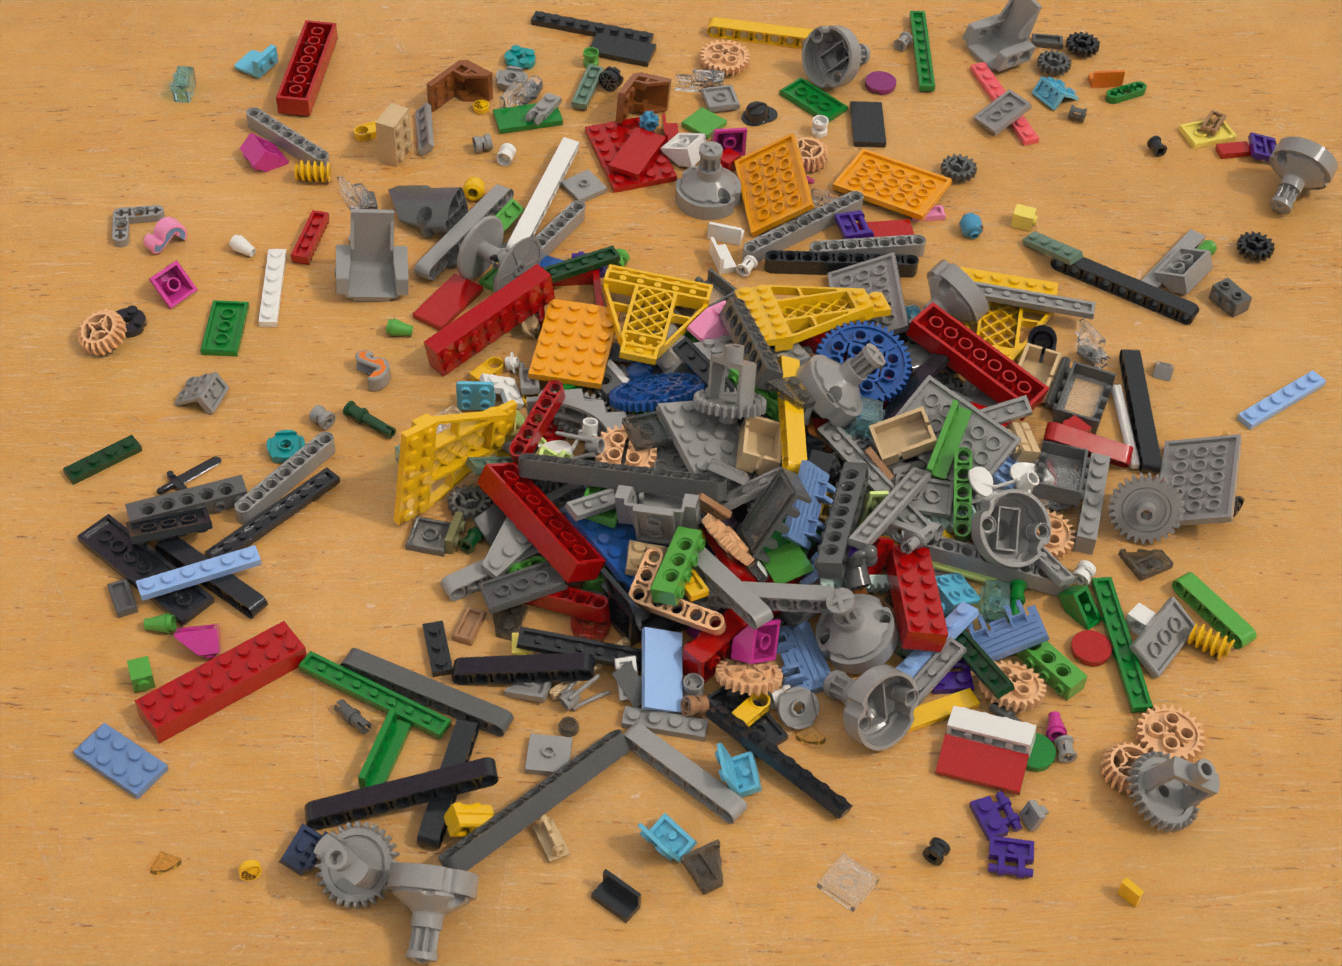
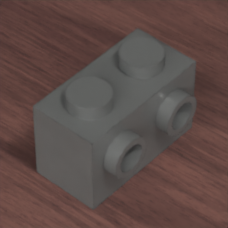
M1228 277L1213 284L1209 298L1232 318L1248 311L1252 300L1250 295Z

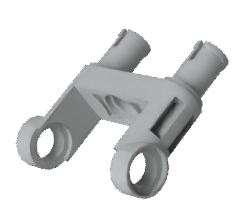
M897 516L880 536L885 535L901 543V551L904 554H910L915 549H921L931 540L938 541L943 534L944 526L937 522H931L923 529L897 520ZM898 528H901L904 531V537L898 534Z

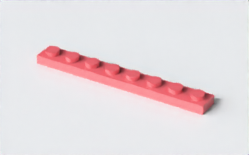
M985 62L971 65V72L992 102L1006 92ZM1023 115L1009 125L1024 146L1039 142L1038 135Z

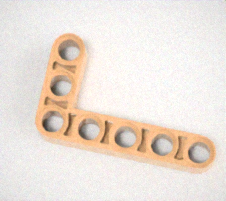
M657 547L649 548L642 559L629 590V596L633 599L634 604L651 613L716 636L723 634L726 630V622L724 617L716 611L682 599L677 604V606L683 608L678 614L673 613V609L677 606L662 604L659 607L654 606L650 588L664 559V555ZM653 556H660L657 562L650 561ZM646 574L652 575L649 581H643V577ZM644 593L642 599H635L636 594ZM694 614H702L699 620H692ZM713 621H721L720 626L716 628L711 627Z

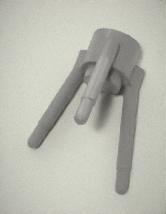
M555 432L559 436L585 441V449L589 453L570 458L584 459L597 457V453H602L605 449L603 438Z
M597 674L577 690H571L577 683V681H571L567 688L560 693L559 700L566 710L573 709L575 711L583 705L610 694V691L601 692L579 702L581 699L579 694L600 677Z

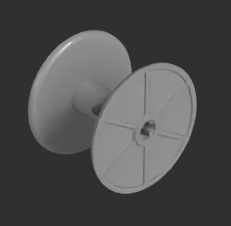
M493 215L486 216L479 220L464 238L458 253L457 270L462 278L470 280L481 276L491 265L494 269L499 268L495 283L497 292L534 265H540L542 256L541 244L534 237H526L518 241L507 253L505 248H501L504 235L501 220Z

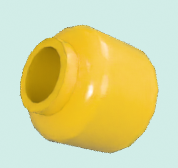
M470 177L465 181L463 191L466 199L474 202L484 196L486 187L482 179Z

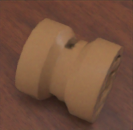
M685 695L681 700L682 714L687 717L694 716L695 714L697 716H705L709 709V700L706 695H697L696 697Z

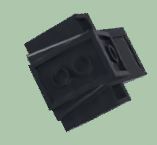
M605 568L600 570L605 583L601 584L606 598L608 597L611 614L608 622L622 638L627 637L630 640L631 647L642 641V629L644 627L679 633L690 628V626L651 613L634 604L633 599L624 588L625 584L616 577L611 576ZM644 594L636 596L635 599H642ZM677 608L673 610V613L678 614L682 610Z

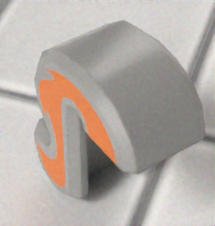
M368 350L356 353L357 370L370 375L368 377V389L370 391H378L386 387L391 379L389 362L381 357H373V353Z

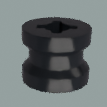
M933 837L929 842L930 846L923 850V856L929 863L939 866L943 863L944 856H947L951 849L944 840Z

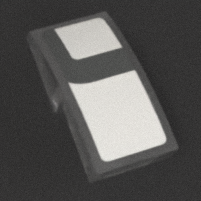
M755 558L747 567L759 582H765L768 580L769 574L760 561Z

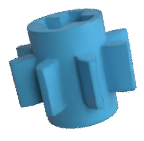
M645 111L642 116H639L641 128L644 127L647 131H653L659 126L658 114L654 115L653 111Z

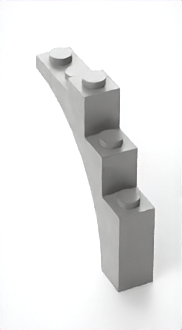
M582 389L564 390L566 397L554 418L573 421L583 425V419L595 418L598 420L597 434L601 436V432L607 433V428L614 430V425L618 428H621L622 424L625 425V428L629 427L624 411L606 413L604 401H584ZM540 396L526 397L527 416Z

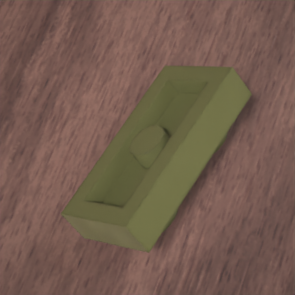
M455 512L444 540L445 553L453 554L455 548L459 547L458 542L461 539V532H465L466 521H464L463 512Z

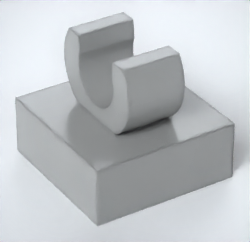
M1036 800L1028 801L1019 813L1029 831L1037 830L1046 818V815L1049 814L1047 808L1044 805L1039 806Z

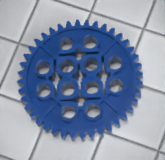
M857 320L856 325L850 321L849 326L843 323L842 328L837 325L836 331L831 329L830 334L826 333L825 338H822L821 343L818 344L815 355H824L843 364L846 350H848L846 357L848 360L856 356L853 353L859 354L868 343L875 345L883 354L885 365L882 366L883 369L880 377H878L880 368H876L871 372L873 374H869L867 379L859 384L861 398L867 408H869L870 403L874 407L877 406V402L884 405L886 400L889 403L891 397L896 399L897 394H901L902 389H905L906 384H908L912 369V359L909 358L910 352H907L908 347L903 346L904 340L899 341V335L893 336L894 331L888 333V327L881 329V324L875 327L874 322L868 325L866 320L863 324Z
M670 372L668 374H655L629 380L628 383L625 382L622 385H617L618 387H614L608 396L610 406L619 411L639 412L643 410V412L650 410L651 412L656 409L658 403L693 401L694 394L701 389L705 391L707 385L695 373L676 372L672 374Z

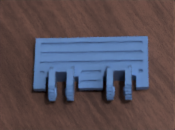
M802 460L798 477L812 502L809 504L799 499L795 501L792 506L799 510L800 516L793 518L787 515L785 524H787L789 531L785 534L782 533L781 536L799 547L810 550L812 542L807 538L821 543V536L816 533V529L825 531V525L818 521L822 506L818 501L823 504L832 505L833 500L826 495V492L835 493L836 487L828 483L830 476L828 473L809 460Z
M1020 599L1016 600V606L1020 613L1014 616L1008 604L1004 605L1010 623H1007L1005 617L989 623L990 631H988L983 616L979 615L978 621L982 629L975 631L972 622L968 625L972 638L993 661L1050 640L1035 605L1027 607L1030 615H1026Z
M808 620L794 629L789 625L781 626L776 654H780L784 664L780 668L782 669L783 677L788 676L783 679V685L804 687L814 694L823 692L824 681L831 671L817 644L816 637Z

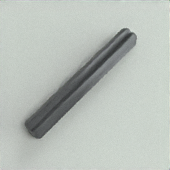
M1066 356L1062 357L1045 400V408L1053 409L1054 403H1056L1058 392L1061 390L1063 379H1065L1067 368L1071 362V359Z

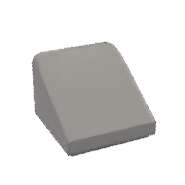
M1156 361L1153 377L1170 381L1174 366L1169 363Z

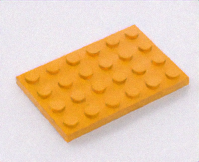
M794 133L734 161L738 179L741 183V192L750 231L754 237L814 209L797 138Z
M862 149L836 179L832 189L845 194L851 191H860L864 195V201L923 221L950 187L952 179Z
M553 299L549 302L528 372V378L542 381L559 380L563 384L601 389L616 334L608 307ZM615 311L619 322L621 312Z

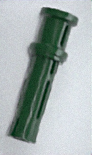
M352 400L345 405L343 415L346 417L354 418L359 424L364 423L389 439L395 435L396 428L372 416L366 408H360Z
M474 526L467 531V535L459 540L458 545L462 551L470 554L475 550L477 543H480L484 537L477 526Z

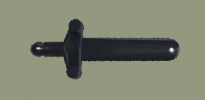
M217 456L212 457L179 476H176L173 471H168L167 478L169 482L159 487L156 491L157 494L163 495L173 488L177 490L187 489V486L184 485L186 482L220 464L221 458Z

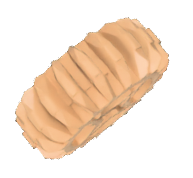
M800 136L797 139L806 173L808 171L812 173L815 170L820 171V169L827 165L829 150L824 145V142H820L819 139L815 140L813 137L808 138L807 136L805 138Z
M99 309L97 313L92 311L90 317L86 316L87 319L81 321L82 326L78 327L79 332L76 333L78 335L77 340L84 350L91 355L99 356L102 354L105 356L106 352L112 353V349H118V344H123L121 339L126 338L125 333L127 330L125 321L118 313L113 310L105 309L102 311Z
M1122 741L1120 745L1114 743L1112 747H1108L1102 756L1100 769H1102L1101 776L1105 777V783H1111V789L1116 787L1119 793L1126 791L1127 795L1131 794L1133 791L1127 789V786L1131 785L1127 781V778L1131 776L1128 770L1132 769L1130 765L1135 762V759L1148 753V747L1143 749L1140 743L1136 746L1133 745L1132 741L1128 744ZM1115 761H1117V763H1118V767H1117V768H1116V766H1115V764H1114Z

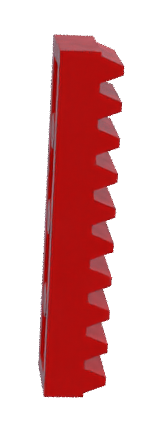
M312 210L291 253L292 262L310 265L314 251L319 246L323 233L327 229V224H329L328 212Z

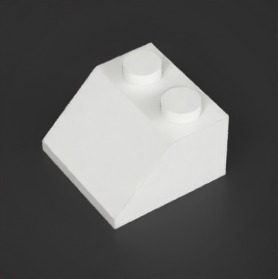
M678 133L661 147V151L678 166L691 168L700 160L699 147L702 143L707 142L705 134Z

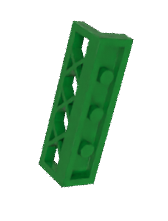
M389 709L358 776L360 789L388 782L410 733L411 723L397 720L395 709Z

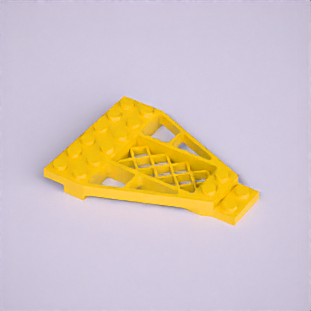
M609 264L604 277L602 291L621 349L619 358L656 365L657 359L688 331L687 327L708 308L713 285ZM610 293L632 297L630 304L613 302ZM676 306L698 310L692 317L674 314ZM615 311L627 313L622 331ZM671 323L683 324L667 340Z
M959 267L975 282L1057 295L1058 283ZM987 301L989 308H993L995 311L991 312L989 310L977 322L976 334L1016 362L1023 353L1028 341L1027 337L1023 343H1019L1021 327L1034 328L1038 325H1045L1054 313ZM1010 310L1013 314L1009 315L1006 312ZM1023 312H1029L1045 316L1041 321L1025 319L1022 317ZM1001 315L1003 318L999 319L996 316ZM991 319L993 323L989 324L987 320ZM961 322L962 324H964L966 327L969 328L968 323ZM1008 322L1011 326L1007 327L1005 323ZM999 327L1002 330L997 331L995 328ZM989 331L992 335L988 336L985 332ZM1007 334L1009 338L1005 339L1003 335ZM998 339L1000 342L996 344L993 340Z
M758 285L757 287H743L734 290L735 298H740L746 303L745 305L760 328L761 334L765 337L766 343L769 346H773L775 352L793 349V344L834 329L837 325L842 326L843 323L850 324V321L856 323L857 320L863 322L872 318L891 315V308L883 293L872 292L867 294L864 288ZM774 295H797L798 297L775 299Z
M512 399L500 406L490 407L481 412L430 416L426 413L412 420L411 428L401 432L393 521L400 525L426 512L472 472L465 464L467 457H490L505 443V436L514 432L517 403ZM451 423L450 428L436 434L438 425ZM445 477L444 483L430 494L431 485Z

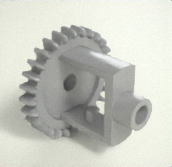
M726 344L724 353L712 354L710 356L708 388L705 391L703 389L697 391L693 397L694 409L701 411V413H708V415L715 414L716 417L719 416V422L724 424L738 423V418H755L766 413L767 401L765 397L754 392L757 364L743 359V345ZM726 366L739 370L737 390L734 388L733 392H730L728 387L724 392Z
M1149 472L1147 477L1140 473L1139 479H1137L1133 474L1132 481L1125 478V485L1119 483V490H1113L1114 495L1110 496L1111 502L1108 506L1110 509L1109 516H1112L1111 523H1115L1114 529H1120V535L1127 533V540L1134 536L1135 543L1139 538H1141L1142 544L1145 543L1146 539L1149 540L1150 544H1153V538L1161 542V536L1168 539L1167 532L1174 534L1175 530L1173 527L1179 528V522L1183 521L1182 514H1184V508L1182 507H1184V501H1182V494H1177L1179 488H1173V482H1169L1166 477L1159 480V474H1156L1153 479ZM1149 510L1150 513H1143L1142 511Z
M1163 751L1145 753L1135 759V762L1130 765L1132 769L1128 770L1131 776L1127 778V781L1131 785L1127 786V789L1133 791V794L1129 795V797L1136 800L1133 806H1139L1140 809L1137 813H1144V821L1150 819V826L1157 825L1159 831L1164 829L1166 833L1170 831L1175 833L1187 828L1197 818L1196 814L1199 812V808L1195 807L1201 801L1217 794L1219 791L1220 782L1215 767L1207 759H1201L1192 763L1178 756L1170 758L1171 755L1169 753L1164 754Z
M356 821L353 827L352 823L348 822L346 823V830L344 827L338 826L339 834L331 831L330 834L327 833L320 839L314 849L316 858L321 860V863L316 864L314 867L321 869V872L317 873L315 877L323 878L318 883V886H326L322 893L325 895L331 893L329 896L330 901L337 899V905L342 906L344 904L345 908L349 909L352 904L354 909H360L361 903L363 907L369 908V900L372 904L376 905L378 904L376 896L385 899L383 891H392L387 888L390 864L401 863L394 861L396 857L400 856V853L392 852L397 847V844L390 843L392 836H385L386 831L384 829L378 831L379 826L375 824L370 828V823L364 822L362 826L359 821Z

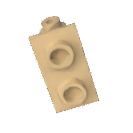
M533 314L520 324L522 326L521 330L526 336L537 339L535 333L540 331L541 326L534 316L535 314Z
M546 815L538 818V824L532 826L549 862L570 855L554 820Z

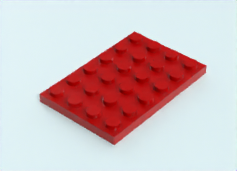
M639 117L624 119L622 123L614 121L585 127L587 138L614 193L677 181V174L668 157L661 149L639 179L608 170L609 163L635 128L645 130L644 127H640Z

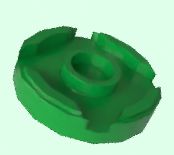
M1036 733V739L1030 758H1028L1026 770L1040 772L1047 770L1054 763L1056 748L1048 737Z

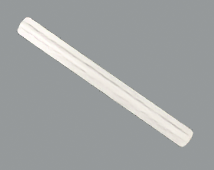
M1114 384L1111 390L1124 444L1133 447L1129 467L1137 470L1140 466V460L1123 389L1120 384Z

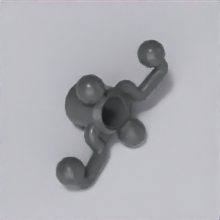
M867 544L862 550L854 552L848 558L843 581L845 588L850 591L872 585L867 567L874 566L878 561L877 549L874 545Z

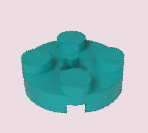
M513 45L505 53L504 62L507 64V67L516 66L522 69L528 68L529 70L536 63L535 51Z
M293 430L278 431L266 443L268 455L274 463H284L305 446L304 437L297 435V432Z

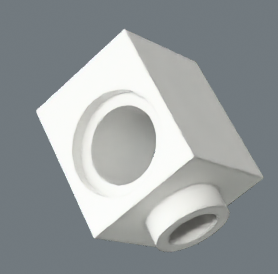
M1138 603L1127 615L1126 624L1128 629L1139 636L1156 613Z

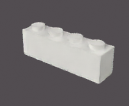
M953 706L947 723V734L1028 754L1030 758L1036 739L1037 725L991 715L986 712L974 711L965 707Z

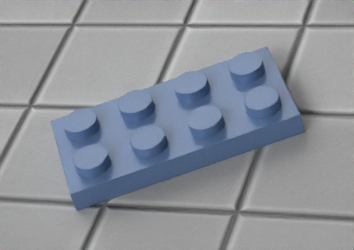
M103 723L73 751L77 759L136 799H139L169 770L167 764L106 723Z

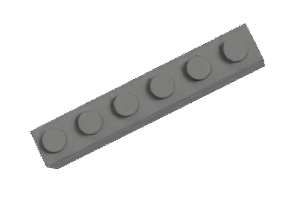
M1091 453L1086 492L1084 500L1081 501L1075 535L1076 540L1073 546V551L1090 555L1093 553L1097 540L1110 456Z

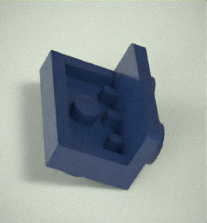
M302 824L279 863L300 876L307 870L311 872L318 861L315 859L314 849L320 839L328 832L325 831L321 835L307 825Z

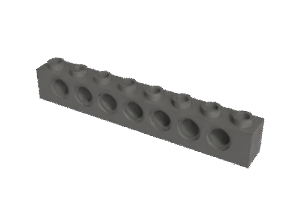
M729 297L719 316L733 343L744 346L743 359L757 364L756 387L773 393L784 373L779 363H777L775 355L771 352L770 346L766 343L765 337L761 334L760 328L755 323V319L750 314V310L745 305L746 303L740 298L733 299Z
M844 462L843 469L839 470V482H836L835 486L836 494L832 495L833 504L829 506V519L825 521V531L822 532L821 537L822 544H819L818 557H815L814 568L818 570L819 578L843 579L847 566L846 562L851 550V546L848 545V538L856 530L869 481L868 463Z

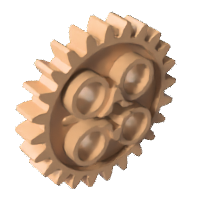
M722 39V42L716 40V43L710 42V45L705 44V47H702V51H700L699 61L704 66V69L723 72L726 76L728 74L734 76V73L740 74V71L744 72L745 68H748L750 54L746 47H741V43L737 45L736 41L730 43V40L725 42Z
M622 424L621 428L614 425V430L607 428V433L601 432V437L599 438L604 439L605 449L602 453H597L595 461L621 464L625 443L629 439L624 465L654 467L657 459L656 442L651 441V435L646 436V430L639 432L640 427L634 430L631 424L628 428H625L624 424Z
M1046 509L1051 522V536L1049 543L1043 546L1056 559L1058 556L1063 559L1064 555H1069L1070 550L1073 549L1076 531L1072 530L1073 525H1068L1069 519H1062L1063 514L1056 516V511L1049 513V509ZM1037 528V535L1039 536L1040 530Z
M709 513L701 520L708 533L726 553H730L735 559L740 560L747 566L755 560L748 546L730 526H726L721 520L716 519Z
M724 658V661H719V664L716 666L715 678L716 682H720V686H725L726 690L732 689L733 693L740 691L741 695L748 693L751 696L752 693H755L757 696H760V693L767 695L768 692L774 693V689L779 690V686H782L783 673H781L782 669H778V665H772V661L749 664L732 658L731 660Z
M1000 660L999 664L995 662L1013 682L1015 687L1013 691L999 699H996L979 679L978 686L981 687L980 692L985 693V698H991L990 703L997 702L999 708L1005 706L1007 711L1010 708H1013L1014 712H1017L1018 709L1025 712L1026 708L1032 711L1033 707L1038 708L1039 704L1043 703L1047 692L1045 690L1046 685L1043 684L1044 679L1039 678L1040 674H1034L1033 668L1026 669V664L1019 666L1018 661L1015 664H1012L1010 660L1007 663L1003 660Z
M1165 704L1162 705L1161 709L1155 705L1153 710L1148 708L1146 713H1142L1135 733H1137L1136 740H1140L1141 747H1148V752L1163 751L1164 754L1169 753L1171 755L1170 758L1178 756L1191 762L1194 761L1195 757H1199L1206 738L1203 737L1205 730L1200 729L1202 724L1195 723L1196 716L1190 718V712L1182 713V707L1175 710L1174 706L1171 705L1170 709H1167Z

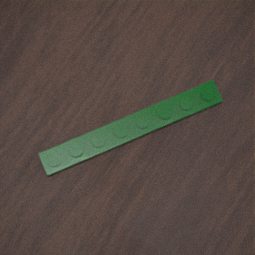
M910 11L909 18L913 37L919 91H935L925 11Z
M1112 577L1092 578L1091 586L1108 640L1112 646V653L1131 713L1146 712L1148 708L1152 710L1153 704L1138 658L1129 648L1133 642Z
M312 651L298 665L300 671L385 713H388L390 708L395 709L397 719L411 723V726L438 739H441L451 726V719Z

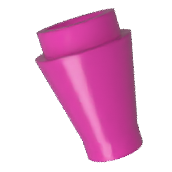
M1056 711L1048 714L1046 736L1054 742L1057 737L1067 735V730L1060 713Z

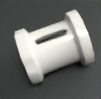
M751 255L745 256L743 262L736 266L738 275L748 277L750 271L758 266V262Z

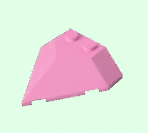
M724 300L705 309L687 327V330L699 341L729 335L719 316L726 301Z

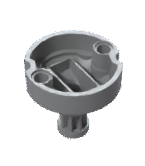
M841 25L819 26L807 36L802 49V64L807 77L815 85L822 88L843 87L849 84L857 75L860 66L867 64L870 59L868 46L859 43L853 32Z
M1301 137L1282 138L1269 158L1272 169L1282 179L1278 185L1277 193L1269 202V206L1280 214H1289L1296 197L1300 195L1303 189L1320 190L1326 188L1338 169L1335 157L1326 148L1311 140Z
M707 141L702 143L699 147L700 162L698 166L683 171L682 178L676 181L675 200L677 206L685 214L696 219L718 220L728 217L734 213V207L740 204V180L733 172L721 167L720 159L723 154V147L717 142Z
M943 259L927 273L931 300L923 307L924 309L934 302L958 321L969 322L970 324L977 323L989 311V304L980 288L954 263L950 264ZM911 318V319L908 320L909 326H910L911 321H912L914 318Z
M868 343L854 358H849L843 364L824 355H814L798 369V384L807 402L823 419L827 418L833 425L844 427L862 413L863 402L859 384L867 379V376L876 368L879 369L885 365V359L880 350L871 343Z
M1008 489L991 493L980 502L982 508L979 512L973 514L971 538L976 549L985 560L998 567L1014 568L1032 564L1041 557L1042 546L1050 541L1051 522L1045 506L1036 496L1024 490ZM1037 528L1040 530L1039 536L1037 535Z
M837 588L830 592L826 599V606L830 613H822L816 627L817 644L825 659L831 660L835 669L848 674H862L874 666L883 665L894 653L899 637L897 623L889 607H883L880 600L874 596L853 594L847 588Z
M890 665L874 666L864 672L858 679L848 677L841 670H834L828 674L823 684L826 696L838 699L845 705L843 722L847 734L853 740L869 749L885 750L892 747L905 736L915 719L913 712L919 704L917 685L910 675Z
M390 864L387 888L392 890V893L412 911L410 927H412L409 950H406L405 958L417 964L438 961L436 951L439 932L443 928L444 917L469 904L470 901L476 900L479 875L464 870L428 864Z

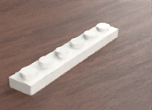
M286 249L268 250L258 321L259 327L278 326L287 257Z

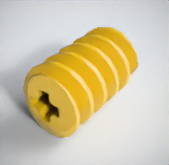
M301 160L299 164H295V180L299 181L302 179V181H306L308 178L309 182H313L315 179V182H320L321 180L322 183H326L328 180L330 183V162H327V165L324 166L323 161H321L320 165L317 166L316 161L311 165L310 161L307 160L306 165H304L303 160Z
M1197 621L1188 637L1187 643L1191 645L1195 642L1196 649L1203 645L1202 652L1206 653L1210 649V656L1212 657L1218 653L1217 660H1221L1224 657L1226 659L1235 643V639L1228 643L1227 635L1220 639L1219 631L1212 635L1213 628L1205 631V624L1197 627Z

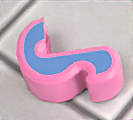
M162 218L155 225L153 234L148 233L145 236L143 244L153 254L161 253L174 234L185 240L187 229L175 218Z

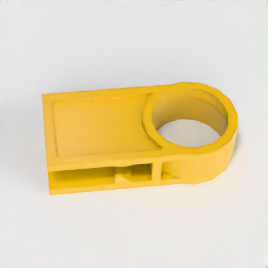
M376 121L356 126L353 130L354 138L361 142L377 138Z
M495 356L488 358L469 373L471 375L469 380L480 382L479 378L482 373L496 376L502 374L504 371L503 360ZM493 364L500 365L498 368H491L489 366Z
M753 693L731 714L742 719L750 727L762 715L768 712L771 702L770 696L763 693L757 696ZM763 699L767 702V705L762 707L756 706L753 701Z

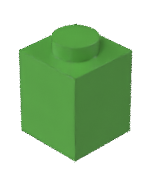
M148 656L128 660L127 664L134 693L155 688Z

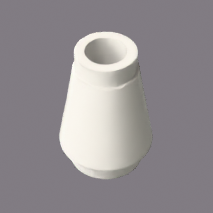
M234 235L231 238L229 246L233 251L249 257L254 256L256 248L242 235Z

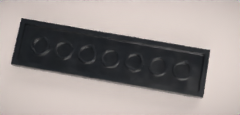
M107 514L77 536L81 544L124 579H127L136 589H138L137 580L177 569L146 543L142 545L131 544L127 528L110 514ZM198 585L150 599L166 613L175 615L176 621L182 626L214 603V598Z

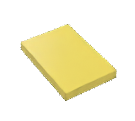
M1219 117V119L1217 120V122H1216V124L1214 125L1213 129L1215 128V126L1217 125V123L1219 122V120L1221 119V117ZM1212 118L1209 121V123L1207 124L1208 127L1210 126L1214 118ZM1205 120L1182 124L1178 128L1193 149L1236 141L1237 135L1225 121L1215 136H1211V132L1206 134L1205 130L1203 132L1199 131Z

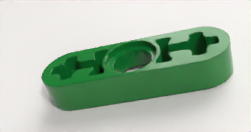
M1136 81L1112 88L1107 91L1105 100L1110 104H1117L1137 98L1145 94L1147 86L1141 81Z

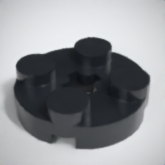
M131 305L116 311L125 321L126 338L138 336L144 331L143 328L147 325L146 317L136 306Z

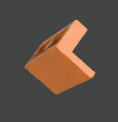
M1125 70L1094 71V73H1089L1088 81L1091 88L1122 86Z

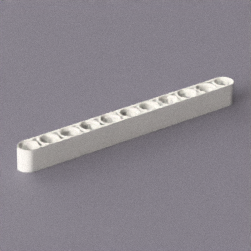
M563 137L507 243V253L521 239L534 237L561 185V181L566 176L578 152L580 142Z

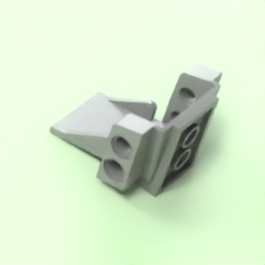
M1009 0L1000 14L970 23L962 37L967 42L966 46L970 50V54L979 63L985 62L992 71L995 69L1001 71L1030 61L1035 46L1029 41V37L1042 6L1035 0Z
M351 209L350 245H336V294H345L346 298H354V301L382 302L398 299L399 295H408L407 246H394V210Z
M618 485L614 497L618 523L633 524L637 541L670 545L678 526L699 530L701 522L699 495L685 493L684 497L640 492L639 504H637L634 488L632 486Z

